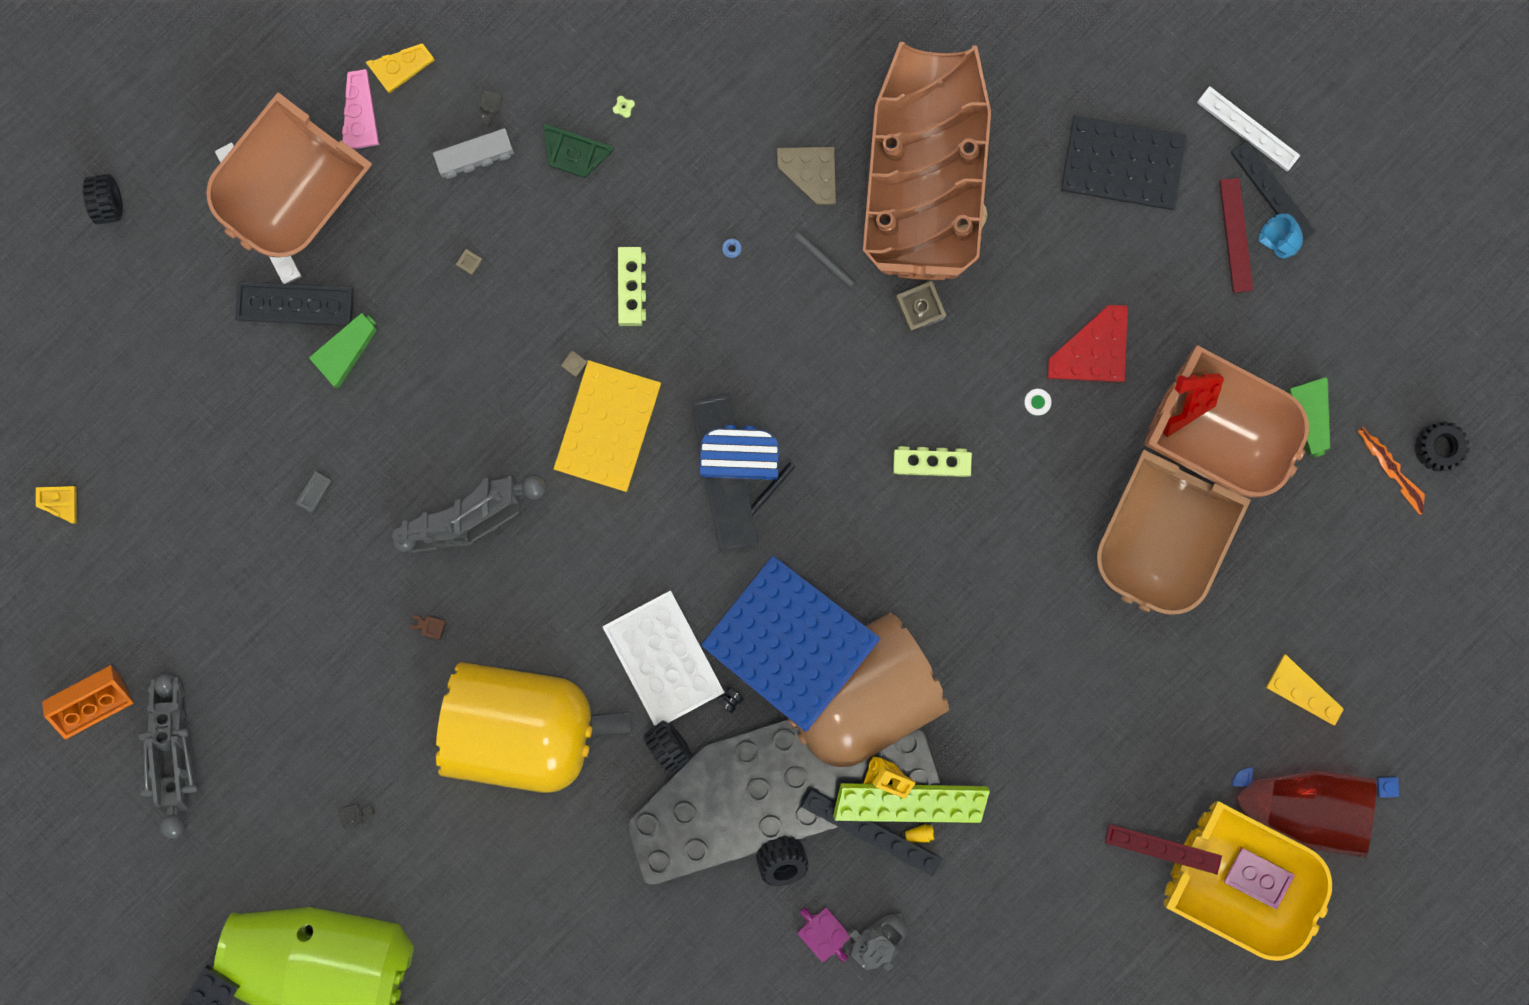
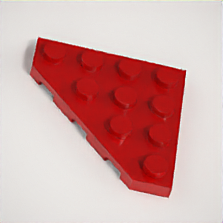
M1108 305L1048 360L1047 379L1124 383L1128 306Z

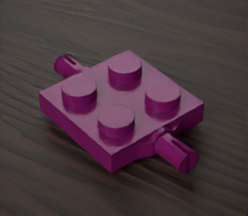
M804 907V912L801 910L799 913L806 919V922L797 932L799 937L822 963L835 954L842 963L845 961L843 957L847 960L848 956L841 948L851 937L826 907L813 916Z

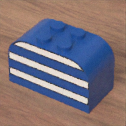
M725 425V428L713 429L704 436L701 443L700 477L777 480L778 442L771 433L764 430H756V426H744V429H737L735 425Z

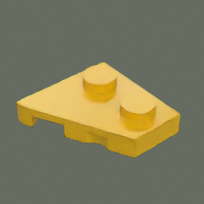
M36 487V507L70 523L77 524L76 487Z

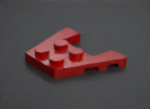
M1220 373L1203 374L1202 377L1190 375L1189 378H1186L1184 375L1178 376L1175 390L1179 394L1188 391L1182 413L1169 418L1162 433L1168 437L1216 407L1224 377Z

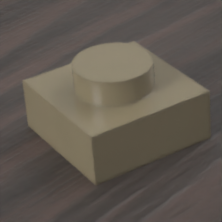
M465 249L456 266L473 276L483 259Z
M571 351L561 367L577 378L588 362L574 351Z

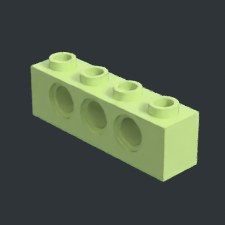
M618 247L619 326H642V321H646V309H642V302H646V290H642V283H646V271H642V264H646V253L642 252L641 247ZM631 263L637 265V269L634 272L627 270V266ZM631 282L637 284V289L634 291L627 289V285ZM630 301L638 303L637 308L634 310H629L627 304Z
M900 446L898 450H894L893 474L970 477L972 453L967 452V449H956L955 452H948V448H936V451H929L927 447H917V450H910V447ZM909 456L917 457L918 464L916 466L908 463ZM930 456L937 459V465L934 467L929 466L927 463V458ZM948 457H953L956 460L955 467L947 465L946 460Z

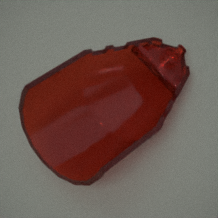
M1315 770L1308 773L1254 780L1247 788L1236 795V800L1246 816L1311 850L1366 859L1368 857L1375 812L1377 779Z

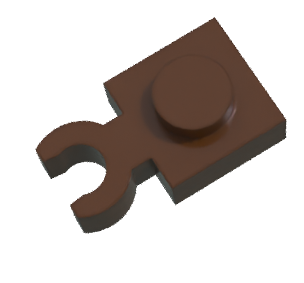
M418 615L412 616V618L418 620V625H410L411 629L418 630L421 628L422 635L441 640L446 621L426 616L424 621Z

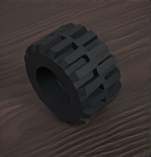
M111 174L86 177L83 182V198L87 213L95 225L120 221L123 213L122 199Z
M1441 422L1427 426L1425 430H1422L1419 433L1420 436L1416 438L1418 444L1415 445V449H1418L1416 456L1421 457L1419 462L1421 464L1425 463V467L1428 469L1432 468L1433 471L1450 470L1461 465L1462 460L1467 458L1465 453L1469 452V448H1466L1469 440H1465L1467 434L1465 432L1461 433L1462 428L1460 426L1455 427L1456 424ZM1437 436L1445 437L1450 444V452L1446 458L1440 457L1434 450V441Z
M662 720L644 734V740L649 751L666 771L674 773L692 759L687 744L670 723Z
M792 837L776 838L761 846V849L757 852L756 859L761 878L768 885L778 887L793 884L808 872L809 864L804 847L798 839L795 840Z

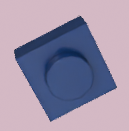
M1398 777L1377 778L1378 797H1399Z

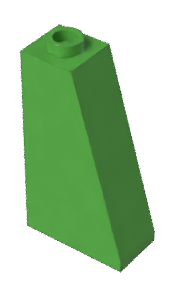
M361 313L309 357L328 381L337 389L341 386L377 331L374 327L376 322L370 315L365 316Z
M1327 377L1286 390L1287 393L1299 401L1306 412L1309 422V434L1304 448L1307 456L1313 454L1314 458L1324 455V450L1330 449Z

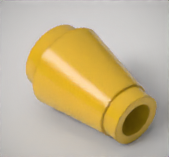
M926 823L905 831L906 839L911 842L930 843V840H935L932 824L927 825Z

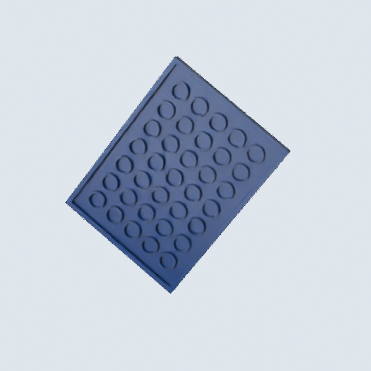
M772 556L701 646L802 730L807 732L881 638Z

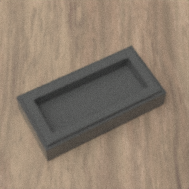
M315 471L295 504L310 513H314L331 485L332 480Z

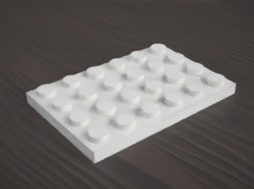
M671 590L603 626L654 726L662 720L669 723L725 693Z

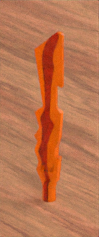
M1361 427L1357 432L1363 438L1364 444L1371 455L1376 456L1388 477L1394 478L1403 488L1400 492L1416 512L1423 514L1425 494L1400 473L1401 464L1393 460L1392 453H1388L1386 446L1380 444L1377 437L1371 436L1364 427Z

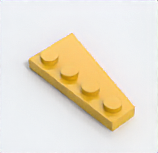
M1283 654L1265 688L1335 726L1344 708L1286 654Z

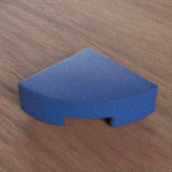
M1244 768L1237 772L1232 780V786L1252 787L1253 768Z

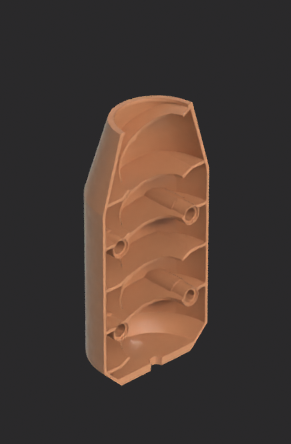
M900 42L875 104L863 251L879 270L885 274H897L901 278L917 280L954 279L979 259L991 108L977 46L972 45L971 49L958 53H933L911 48L905 42ZM890 145H896L895 148H888ZM974 149L973 152L967 153L968 150ZM883 220H890V223L887 225L881 224ZM962 225H968L966 229H959Z

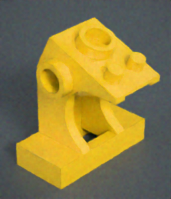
M873 757L869 763V769L863 784H874L879 789L906 799L915 785V781L905 776L896 764L882 758ZM891 779L893 781V787L887 785Z

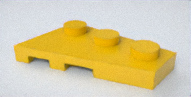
M422 43L392 55L388 54L382 56V58L367 61L366 63L387 92L391 93L435 60Z

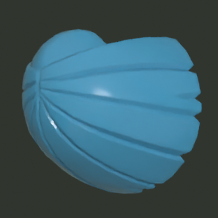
M1286 213L1278 214L1276 218L1272 217L1267 222L1268 224L1263 226L1259 234V242L1274 250V253L1279 258H1289L1300 250L1303 244V234L1298 222L1291 215Z

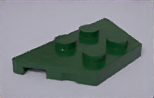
M544 123L547 158L550 167L586 178L614 150L612 146Z

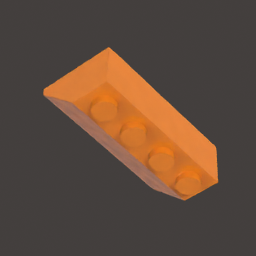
M111 665L42 701L44 717L65 740L134 704L121 676Z

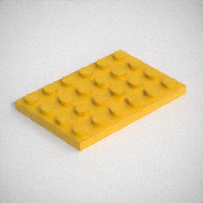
M588 360L554 470L627 492L661 383Z

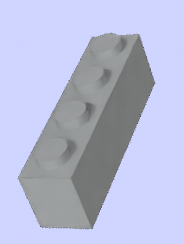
M505 128L433 152L439 173L442 178L446 177V179L453 178L462 171L465 173L471 172L480 165L483 167L491 165L497 159H509L514 154Z

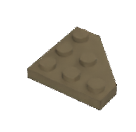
M834 147L777 148L778 169L793 184L804 192L816 205L836 204Z

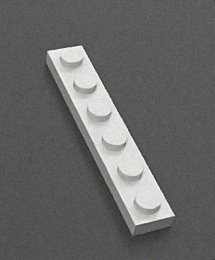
M1210 86L1197 103L1285 171L1288 172L1300 157L1297 152Z

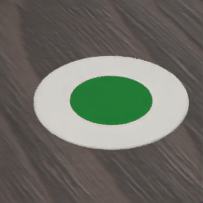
M1042 389L1031 390L1025 397L1026 409L1033 415L1045 414L1051 407L1050 395Z

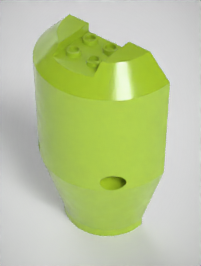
M303 907L243 914L232 912L223 927L213 969L238 984L240 987L234 997L249 1005H403L396 1003L401 996V989L398 988L400 982H403L405 971L411 966L414 945L398 923L318 908ZM308 925L312 926L313 934L308 931Z

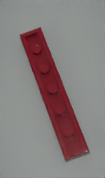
M1240 179L1220 180L1219 184L1233 293L1253 291Z
M1111 824L1105 841L1106 844L1216 875L1218 874L1222 855Z

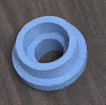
M736 239L726 240L722 247L724 255L729 258L737 257L741 253L739 241ZM734 246L736 249L734 252H730L728 248Z

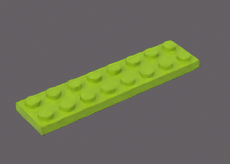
M841 783L833 817L835 821L981 823L990 790L987 786L914 785L906 799L879 789L874 784Z

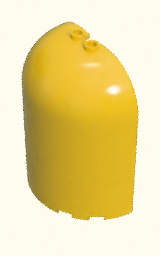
M460 662L456 665L455 671L457 672L451 674L448 689L450 691L444 695L438 723L436 745L440 747V751L436 754V765L441 767L438 770L439 775L542 793L556 792L569 786L579 775L583 767L584 758L588 757L589 746L586 745V738H590L592 734L590 705L583 691L573 682L564 678Z
M1219 801L1214 802L1209 808L1211 811L1204 812L1197 822L1199 827L1191 830L1184 845L1222 855L1218 874L1174 863L1170 873L1173 879L1167 883L1164 893L1168 896L1164 900V906L1264 959L1279 961L1296 956L1309 944L1312 936L1317 934L1319 925L1316 923L1319 917L1324 918L1327 914V905L1332 894V878L1328 866L1313 850ZM1241 847L1295 875L1277 909L1223 882Z

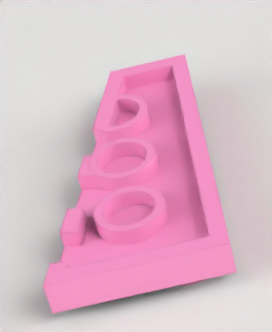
M364 69L348 72L345 96L346 107H344L345 118L342 130L343 142L352 149L380 145L368 71Z

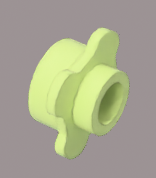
M619 96L616 106L613 107V112L628 118L635 103L633 100H627L623 96Z

